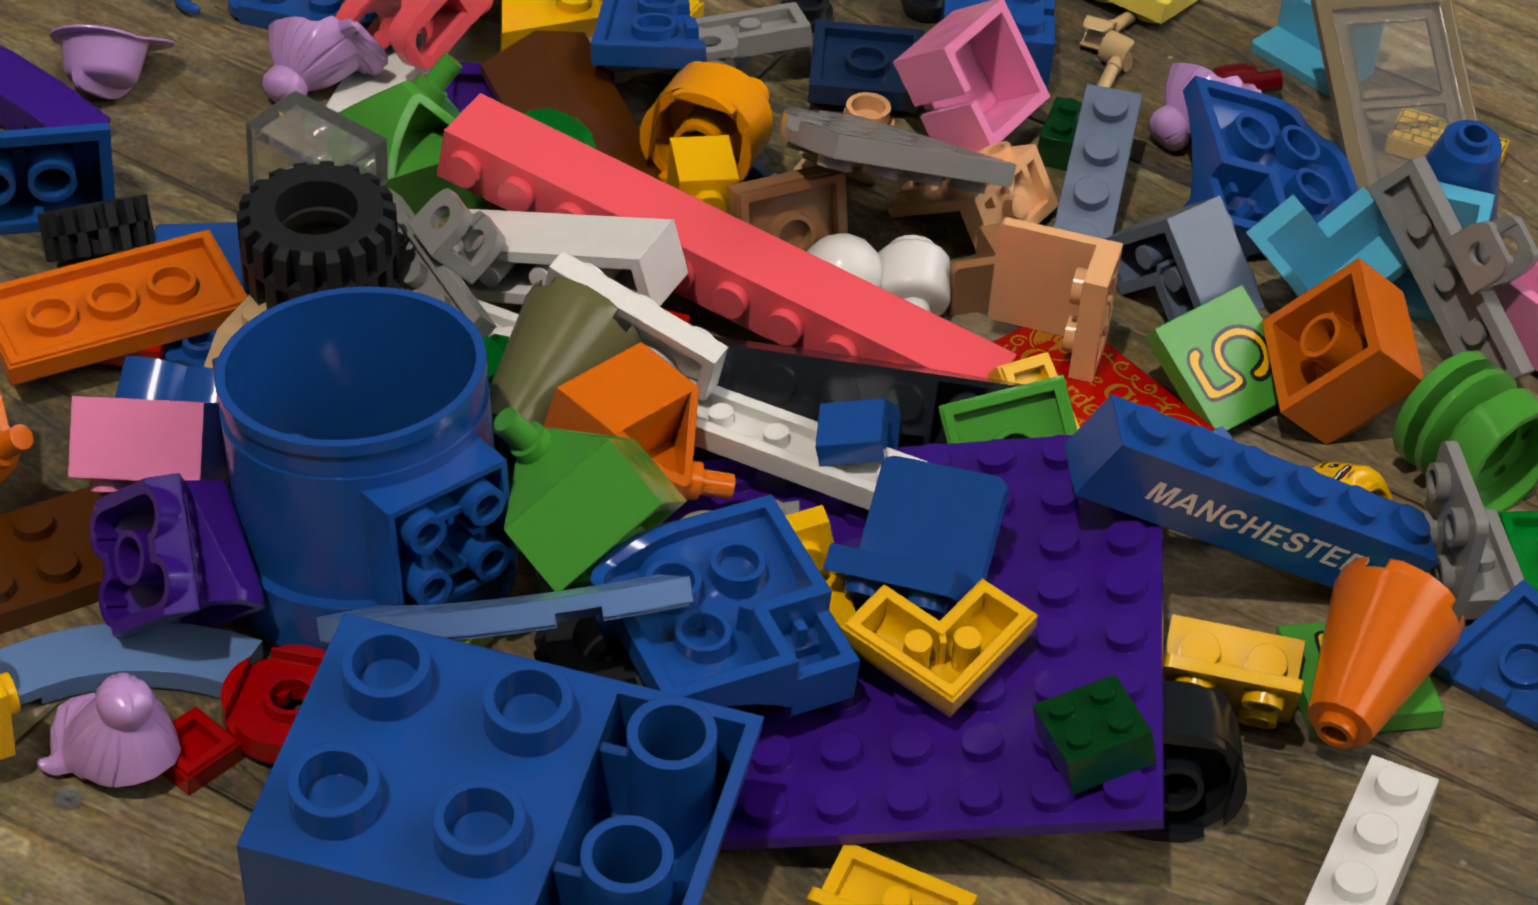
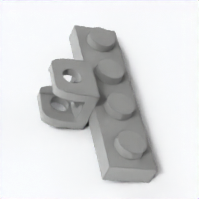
M796 2L696 18L699 27V40H703L706 46V62L722 63L735 68V63L743 57L761 54L781 56L791 53L795 48L812 46L811 24ZM593 36L587 37L590 43L592 41ZM639 67L629 72L615 71L614 84L627 82L633 76L656 72L677 74L682 69Z
M1425 156L1411 159L1370 186L1369 190L1453 355L1463 351H1480L1516 381L1535 371L1494 289L1502 288L1530 271L1538 261V248L1523 219L1518 215H1510L1493 221L1474 223L1462 229ZM1506 236L1512 237L1517 244V253L1514 257L1509 254L1503 242Z
M389 188L393 194V202L396 203L400 266L398 278L394 279V288L425 294L453 306L473 322L481 336L488 337L497 326L462 278L473 284L501 252L506 240L504 235L492 219L483 212L478 211L472 214L458 194L449 188L443 189L434 195L416 215L402 196ZM450 211L447 222L439 228L438 223L441 217ZM484 235L481 245L475 251H471L474 241L479 236Z

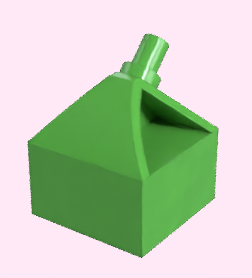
M444 52L427 74L420 72L414 81L401 82L332 115V154L334 165L342 167L350 164L359 167L360 174L372 173L380 179V186H387L402 196L415 215L434 195L446 188L458 194L468 209H474L491 203L437 176L444 130L461 113L448 99L445 89L462 70L463 66L452 56ZM450 211L445 213L441 219L449 217Z
M512 407L502 410L494 420L495 430L511 443V453L516 457L504 531L554 591L585 587L586 584L590 583L593 569L612 549L640 533L658 527L687 502L636 439L544 427L540 422H528Z

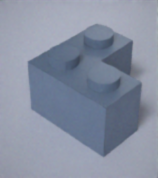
M1221 195L1153 216L1104 238L1123 243L1116 284L1120 295L1155 286L1168 321L1240 285H1243L1257 310L1265 307L1257 289L1255 275L1248 266L1235 233L1234 222L1225 208Z

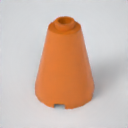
M1370 557L1357 558L1343 566L1333 585L1307 710L1308 720L1315 728L1317 736L1333 747L1347 749L1367 745L1457 645L1460 634L1465 626L1464 615L1457 619L1452 610L1456 598L1451 591L1429 573L1404 561L1389 559L1386 567L1383 568L1366 566Z

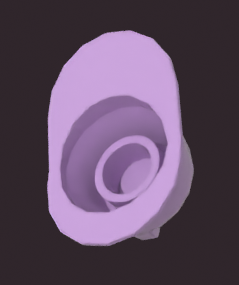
M63 25L52 29L49 34L53 42L61 45L63 70L67 79L73 82L78 90L109 100L118 99L126 95L136 84L148 51L168 49L176 45L173 40L137 36L123 30L99 25Z

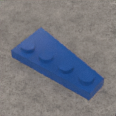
M689 0L602 1L591 41V65L606 66L608 69L617 72H629L639 67L683 69L688 63L693 61L706 62V46L703 40H699V27L696 19L690 16Z
M1523 579L1460 634L1457 645L1434 669L1431 675L1537 730L1538 591Z

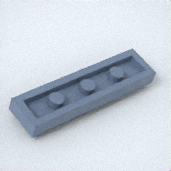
M1091 84L1086 85L1054 228L1102 239L1113 235L1143 94Z

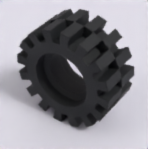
M147 194L77 205L37 214L46 262L90 257L155 243V233Z

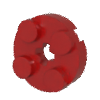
M307 645L278 646L270 648L271 658L260 660L251 665L250 657H248L230 671L221 689L222 722L225 730L242 744L243 756L252 757L271 764L275 763L299 709L287 710L277 706H287L291 699L304 700L327 650Z

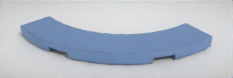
M657 574L589 587L509 598L431 605H378L316 617L320 642H325V645L330 644L344 613L452 640H462L553 629L558 627V623L603 615L604 621L685 607L689 606V602L694 601L690 576Z
M165 623L126 639L113 636L112 628L106 624L87 625L47 633L1 648L0 674L4 672L10 674L17 689L20 705L36 699L42 705L65 697L96 691L99 683H102L104 679L122 672L129 673L137 679L143 680L150 688L184 690L221 699V689L224 680L238 663L250 657V664L253 665L263 658V640L228 630L183 623Z

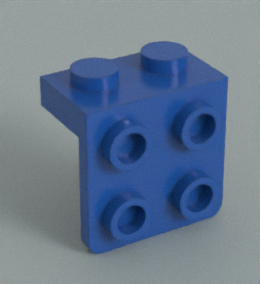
M890 456L881 465L859 549L830 543L823 569L846 581L844 592L869 599L885 584L901 596L907 597V600L925 612L945 616L948 607L953 608L982 578L984 580L987 578L1009 496V486L1003 479L995 475L901 456Z

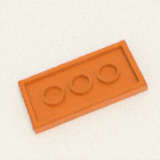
M210 230L0 283V364L12 386L216 331L246 299L247 294Z

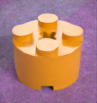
M701 61L688 63L673 77L643 117L640 127V146L646 161L651 157L654 164L661 171L658 177L667 184L670 137L729 135L740 178L739 182H742L771 139L773 115L768 102L770 96L767 86L761 80L749 77L742 71L726 64Z

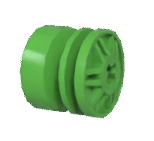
M1463 351L1444 360L1429 372L1408 396L1396 419L1392 435L1395 451L1416 466L1422 474L1426 476L1428 465L1431 462H1436L1441 442L1456 440L1459 443L1485 509H1496L1497 512H1506L1529 495L1538 485V398L1526 388H1517L1516 380L1480 351Z

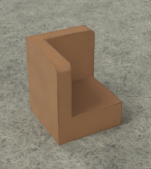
M1001 223L979 226L975 259L957 261L951 265V301L946 310L949 316L989 309Z

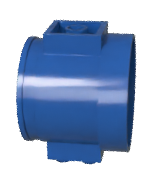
M345 287L307 294L278 304L251 319L228 340L220 355L212 359L232 499L263 591L265 608L244 617L257 632L279 646L307 645L327 650L329 645H325V642H320L316 617L378 605H431L507 597L516 578L518 568L517 545L504 531L511 491L508 481L507 459L495 450L490 388L487 377L486 348L479 330L469 318L453 306L439 299L414 291L388 287ZM290 433L301 434V435L306 436V438L298 437V436H293V435H289V434H290Z

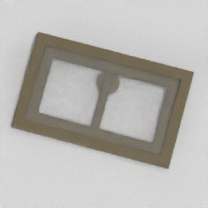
M1311 0L1340 147L1351 166L1358 189L1364 186L1371 194L1370 186L1411 159L1424 157L1444 130L1453 122L1460 120L1478 121L1452 0Z

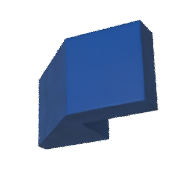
M886 398L820 404L815 444L819 466L882 462L886 459L887 447L898 451L901 419L899 406Z

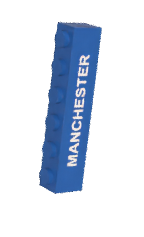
M1111 394L1064 444L1074 495L1332 588L1343 566L1357 558L1370 557L1366 566L1383 568L1386 567L1389 559L1404 561L1425 572H1429L1439 562L1431 538L1429 522L1425 514L1415 507L1407 504L1402 505L1373 494L1361 486L1349 485L1320 474L1308 466H1299L1270 455L1258 447L1247 446L1225 438L1203 426H1194L1167 416L1147 405H1138Z

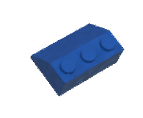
M109 123L0 131V235L40 232L38 213L115 199Z

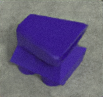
M180 473L148 477L94 501L95 509L90 520L89 536L92 550L96 557L103 561L104 578L99 589V608L106 625L112 628L113 636L127 639L165 623L195 624L216 628L265 608L260 581L226 480L185 481Z

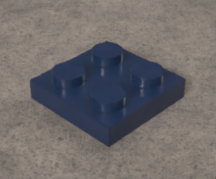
M815 20L807 102L825 104L830 107H844L848 98L852 95L870 92L885 97L891 104V113L900 111L919 113L920 106H914L893 61L923 37L925 30Z

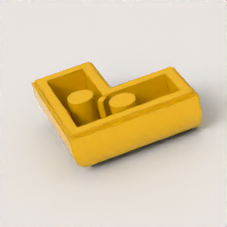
M982 578L939 621L884 584L840 629L856 655L951 718L1033 633L1037 626L1038 614Z

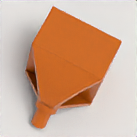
M1360 258L1262 320L1280 413L1326 445L1347 437L1405 402L1411 392L1424 378L1404 292Z
M639 342L556 388L543 424L544 427L636 439L686 500L697 501L700 495L730 500L734 494L736 482L734 474L704 469L703 462L693 461L699 387L644 343Z

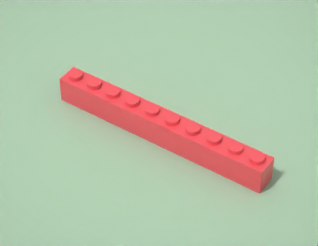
M482 93L444 130L437 176L508 211L674 219L689 273L673 292L781 346L888 361L989 378L987 374L997 366L1015 361L1016 353Z

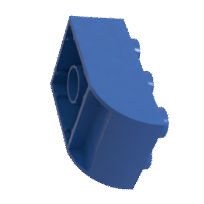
M344 613L236 845L245 904L701 905L762 732L764 716Z

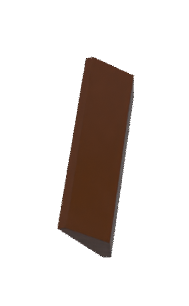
M535 30L481 63L480 72L496 101L523 114L530 110L552 108L574 116L592 133L597 150L662 181L658 177L661 171L654 164L651 157L646 161L640 146V129L605 67L591 65V43L585 32Z

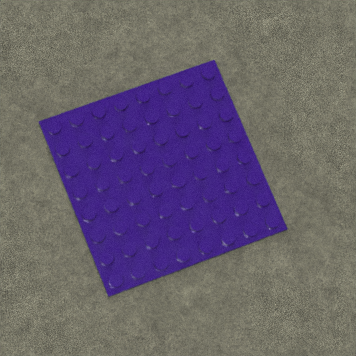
M1073 435L898 447V451L930 463L995 475L1008 484L1009 496L986 581L1038 614L1037 626L1033 633L951 718L859 656L860 665L853 698L791 717L784 706L760 704L728 706V708L764 716L762 732L720 851L1164 829L1163 526L1074 495L1064 446ZM721 459L699 462H703L704 469L735 475V490L732 498L727 500L700 495L697 501L687 500L686 503L662 522L677 521L695 511H713L772 494L775 500L783 503L799 500L801 511L823 505L830 521L834 543L859 549L869 510L735 460ZM849 594L855 611L868 600ZM948 607L946 614L952 609V607ZM930 614L939 621L944 617L940 615ZM1116 674L1153 733L1156 764L1072 795L1037 736L1032 705Z

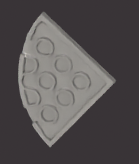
M788 108L783 112L779 136L787 140L786 147L818 154L816 164L822 167L852 173L853 167H859V163H863L862 172L897 180L898 175L903 174V170L908 171L906 179L937 187H942V182L946 181V177L951 178L950 186L985 194L987 184L1011 187L1017 165L870 118L823 110L817 113L802 108Z

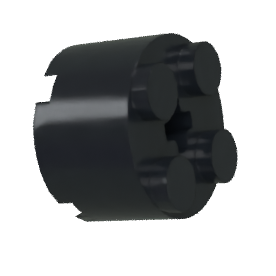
M1164 681V829L1130 831L1141 838L1151 841L1191 842L1204 837L1203 828L1218 822L1222 818L1225 826L1236 817L1244 804L1247 794V779L1239 722L1231 707L1228 695L1221 689L1214 687L1206 688L1183 681Z

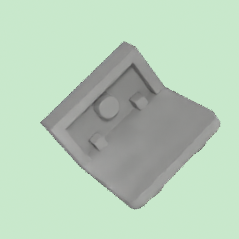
M1456 440L1442 441L1436 462H1431L1428 465L1426 472L1427 496L1423 510H1419L1425 514L1429 522L1431 538L1439 561L1430 570V575L1446 586L1456 598L1452 610L1457 619L1464 615L1465 620L1478 619L1520 583L1524 577L1497 510L1485 509L1459 443Z

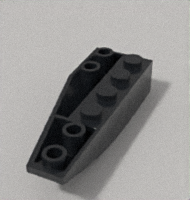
M713 336L717 341L728 346L717 386L817 422L820 404L886 398L899 406L900 410L898 447L948 444L938 406L1024 385L888 361ZM694 446L693 461L729 459Z

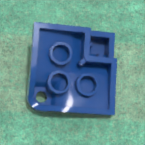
M1194 76L1182 90L1188 111L1192 141L1190 199L1183 207L1221 195L1225 208L1234 222L1235 233L1246 259L1252 254L1262 253L1246 232L1291 195H1294L1315 222L1318 223L1359 190L1351 166L1342 150L1335 143L1323 138L1314 131L1306 122L1301 112L1288 102L1270 95L1199 76Z
M772 494L670 522L640 533L612 549L591 573L589 586L657 574L690 576L694 602H689V606L606 621L603 620V615L595 616L605 635L614 632L617 634L647 688L724 707L754 704L784 706L790 717L854 697L860 660L829 611L832 595L830 587Z

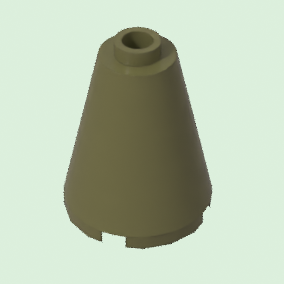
M555 277L549 286H542V280L536 282L525 297L489 387L495 450L504 458L510 459L514 455L510 450L511 443L494 428V420L502 410L512 407L528 422L536 421L543 425L558 386L641 342L640 336L633 325L625 332L613 318L619 308L608 298L587 285L568 278Z

